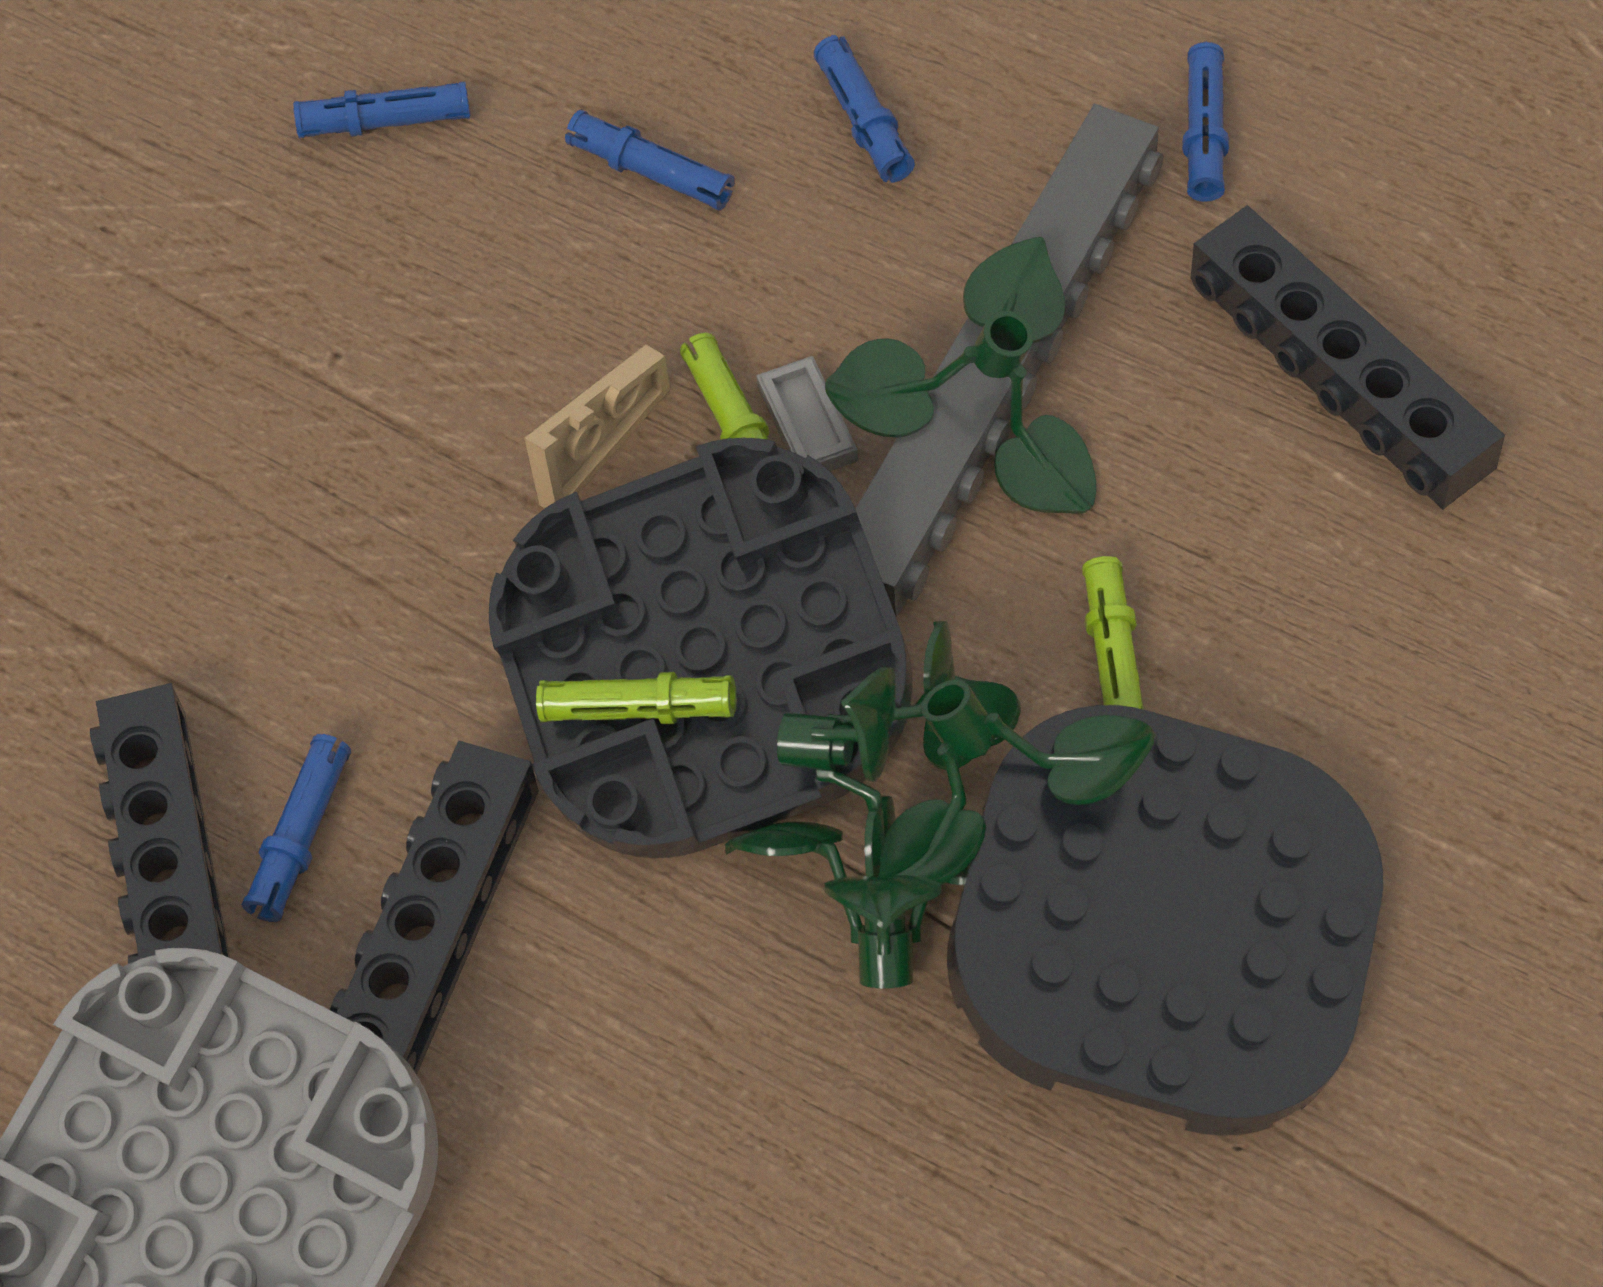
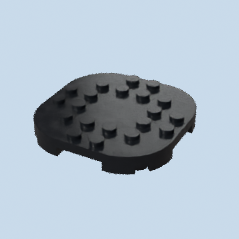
M745 437L711 441L696 446L699 455L696 458L593 497L581 500L577 492L567 495L547 506L520 530L513 539L516 547L508 558L502 573H495L489 599L490 635L493 647L501 658L534 759L532 767L545 793L564 817L582 834L608 849L644 858H671L688 855L841 798L851 791L834 783L817 781V769L782 766L779 764L777 739L783 715L786 712L827 716V714L848 715L841 701L866 677L881 667H892L894 669L896 682L895 708L911 706L913 681L908 649L850 497L841 483L820 462L809 455L804 458L794 452L779 448L775 441ZM660 672H675L678 678H710L733 675L736 684L737 702L734 717L700 716L679 718L676 724H661L659 718L540 722L536 708L537 686H539V681L544 680L564 682L612 679L638 680L658 678ZM907 719L893 721L888 729V756L897 744ZM854 741L850 763L847 766L837 765L836 771L863 783L866 779L863 773L858 741Z
M1096 705L1069 710L1045 720L1027 732L1023 738L1041 752L1047 754H1055L1054 742L1063 728L1076 721L1093 716L1114 715L1137 719L1148 724L1156 736L1154 737L1153 747L1133 776L1109 797L1090 804H1067L1057 799L1048 787V777L1052 769L1040 767L1015 747H1012L1003 759L995 774L982 809V817L986 823L985 838L977 855L969 863L947 945V971L951 993L957 1009L962 1007L968 1020L979 1034V1045L1001 1066L1033 1085L1051 1091L1055 1082H1059L1186 1120L1184 1130L1217 1136L1255 1133L1270 1128L1273 1122L1281 1120L1299 1109L1303 1110L1316 1098L1338 1070L1352 1044L1358 1023L1382 902L1383 867L1376 837L1361 808L1335 779L1311 762L1293 753L1148 710L1119 705Z

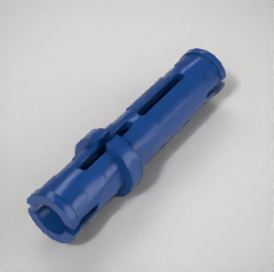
M837 35L826 37L815 47L813 52L814 59L826 75L832 90L851 121V132L855 142L859 147L868 151L880 178L884 182H887L889 179L891 183H895L906 178L913 171L915 160L897 132L898 121L890 109L884 108L881 105L845 37L841 36L839 40Z
M1202 42L1193 45L1187 53L1189 64L1188 130L1183 135L1182 150L1188 158L1189 180L1187 182V193L1192 199L1208 202L1220 198L1225 191L1223 170L1224 157L1229 151V136L1223 129L1224 51L1215 43ZM1204 89L1209 91L1208 106H1203ZM1204 117L1209 119L1208 125L1203 124ZM1204 136L1209 137L1208 154H1203Z
M466 81L374 94L358 95L357 90L344 91V96L293 101L298 138L350 132L351 137L363 135V130L380 127L470 118Z
M581 109L575 112L567 126L568 130L576 132L575 135L569 132L565 134V142L568 145L576 146L607 160L608 166L620 173L628 169L712 206L717 211L722 210L726 206L733 191L725 189V186L731 188L734 186L735 178L733 175L722 173L642 138L639 129L630 125L620 128Z
M326 734L313 736L310 743L311 747L272 836H268L263 840L258 853L262 861L249 892L241 904L242 908L250 915L255 912L257 905L262 906L257 916L258 919L268 922H278L282 919L283 910L298 874L307 871L311 863L312 855L309 852V848L345 762L351 755V748L343 741L339 743L336 752L331 751L337 739L334 736Z

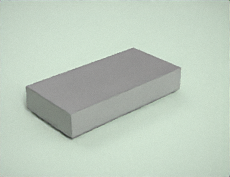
M813 356L756 375L758 389L786 450L804 458L809 455L829 471L858 461L857 447L840 412L826 394L825 380Z

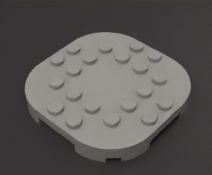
M192 948L155 950L156 955L142 958L125 966L117 963L94 977L73 996L53 1024L62 1029L60 1035L0 1139V1287L385 1286L429 1201L438 1162L437 1127L430 1100L414 1070L394 1048L359 1023H354L246 968L236 960L207 950Z

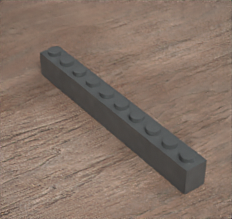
M1095 103L1012 242L1014 244L1030 238H1044L1050 262L1060 281L1065 298L1064 317L1058 329L1046 339L1032 343L1021 362L1027 371L1023 379L1022 410L1028 406L1037 385V371L1043 362L1050 364L1055 359L1062 343V328L1068 317L1076 319L1080 315L1089 292V285L1087 284L1094 272L1102 274L1105 271L1114 249L1113 238L1119 228L1126 231L1130 227L1139 204V197L1137 196L1144 185L1147 187L1153 186L1163 163V154L1157 152L1158 126ZM969 317L967 318L935 375L962 355L966 347L974 345L983 329L982 326L972 322ZM975 363L965 366L939 388L927 391L934 407L930 422L916 433L897 437L855 509L896 618L907 599L915 601L921 594L929 574V566L927 565L935 550L943 552L949 545L957 524V518L955 517L963 502L968 504L973 502L983 481L984 469L982 468L990 454L996 455L1001 444L1009 437L1011 429L1009 422L1011 418V379L1009 377L992 378L986 376L977 368Z

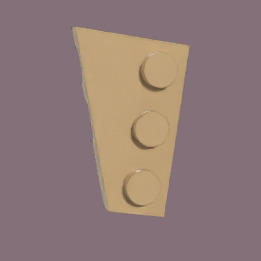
M644 345L524 438L540 506L546 508L574 492L579 494L670 391L665 355L648 345Z

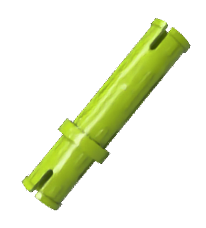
M699 333L690 337L689 340L697 354H694L689 344L684 342L680 349V355L689 367L722 430L720 440L744 437L768 440L770 432L765 419L762 416L759 417L758 414H754L719 349L716 338L710 333Z
M1096 557L1088 560L1082 566L1090 610L1084 620L1087 634L1094 638L1103 704L1143 709L1140 679L1132 638V631L1135 629L1137 622L1134 609L1127 606L1122 574L1123 564L1117 557Z
M660 672L658 678L638 680L612 679L565 682L544 680L539 681V686H537L536 708L540 722L659 718L661 724H676L679 718L700 716L734 717L737 702L736 684L733 675L710 678H678L675 672Z

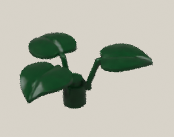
M1043 237L1030 238L1009 245L988 257L971 273L963 290L964 309L969 319L975 324L982 326L983 329L973 346L966 347L962 355L935 376L924 379L925 364L912 347L899 340L884 338L871 340L856 347L846 356L837 370L825 382V391L832 404L855 426L883 437H903L918 432L930 422L934 407L927 391L939 388L968 364L975 363L984 375L992 378L1009 377L1011 379L1010 426L1016 437L1003 442L995 455V476L999 486L1013 502L1021 507L1037 512L1083 514L1091 510L1096 497L1095 471L1088 449L1076 430L1064 420L1053 415H1043L1036 418L1027 429H1025L1022 422L1023 379L1027 371L1021 362L1032 343L1046 339L1058 329L1065 312L1063 289L1050 262Z
M947 621L933 622L934 629L925 651L923 671L924 693L916 704L895 708L896 682L894 669L892 667H881L866 677L841 701L848 715L827 714V716L786 712L780 723L777 739V757L780 765L817 769V781L834 783L861 796L865 800L869 812L866 819L864 843L866 876L879 877V857L883 850L885 835L896 820L894 801L892 796H881L878 790L836 771L837 765L847 766L850 763L854 741H858L866 781H877L886 764L889 749L888 729L891 727L892 722L924 717L921 712V706L926 695L937 685L945 681L955 680L951 634ZM928 723V730L934 732Z
M955 676V680L945 681L937 685L926 695L921 706V712L926 719L923 748L926 757L932 765L947 771L952 798L949 804L938 799L918 803L906 809L896 818L885 835L883 850L879 857L880 873L878 878L894 875H913L943 883L959 874L975 858L985 838L986 823L978 812L963 810L966 805V794L959 768L965 766L974 758L986 755L991 746L1005 740L1040 767L1052 769L1048 777V787L1052 794L1067 804L1082 805L1098 802L1119 790L1133 776L1154 745L1155 732L1145 722L1129 717L1114 715L1087 717L1063 728L1054 742L1055 754H1047L1041 752L1013 731L1019 720L1021 703L1017 695L1009 687L995 682L968 680ZM928 723L934 732L928 730Z
M791 821L775 823L735 837L725 844L726 855L737 849L765 856H791L814 852L825 857L830 864L834 880L824 883V892L844 906L850 924L851 943L858 944L859 982L865 987L880 989L899 988L913 983L912 943L921 942V924L927 903L942 893V885L945 883L964 885L969 867L968 865L959 874L943 883L913 875H894L885 878L873 876L847 877L838 848L834 844L843 840V832L835 827L813 822ZM913 907L909 923L905 924V915L903 913ZM860 915L864 917L865 925L862 924Z

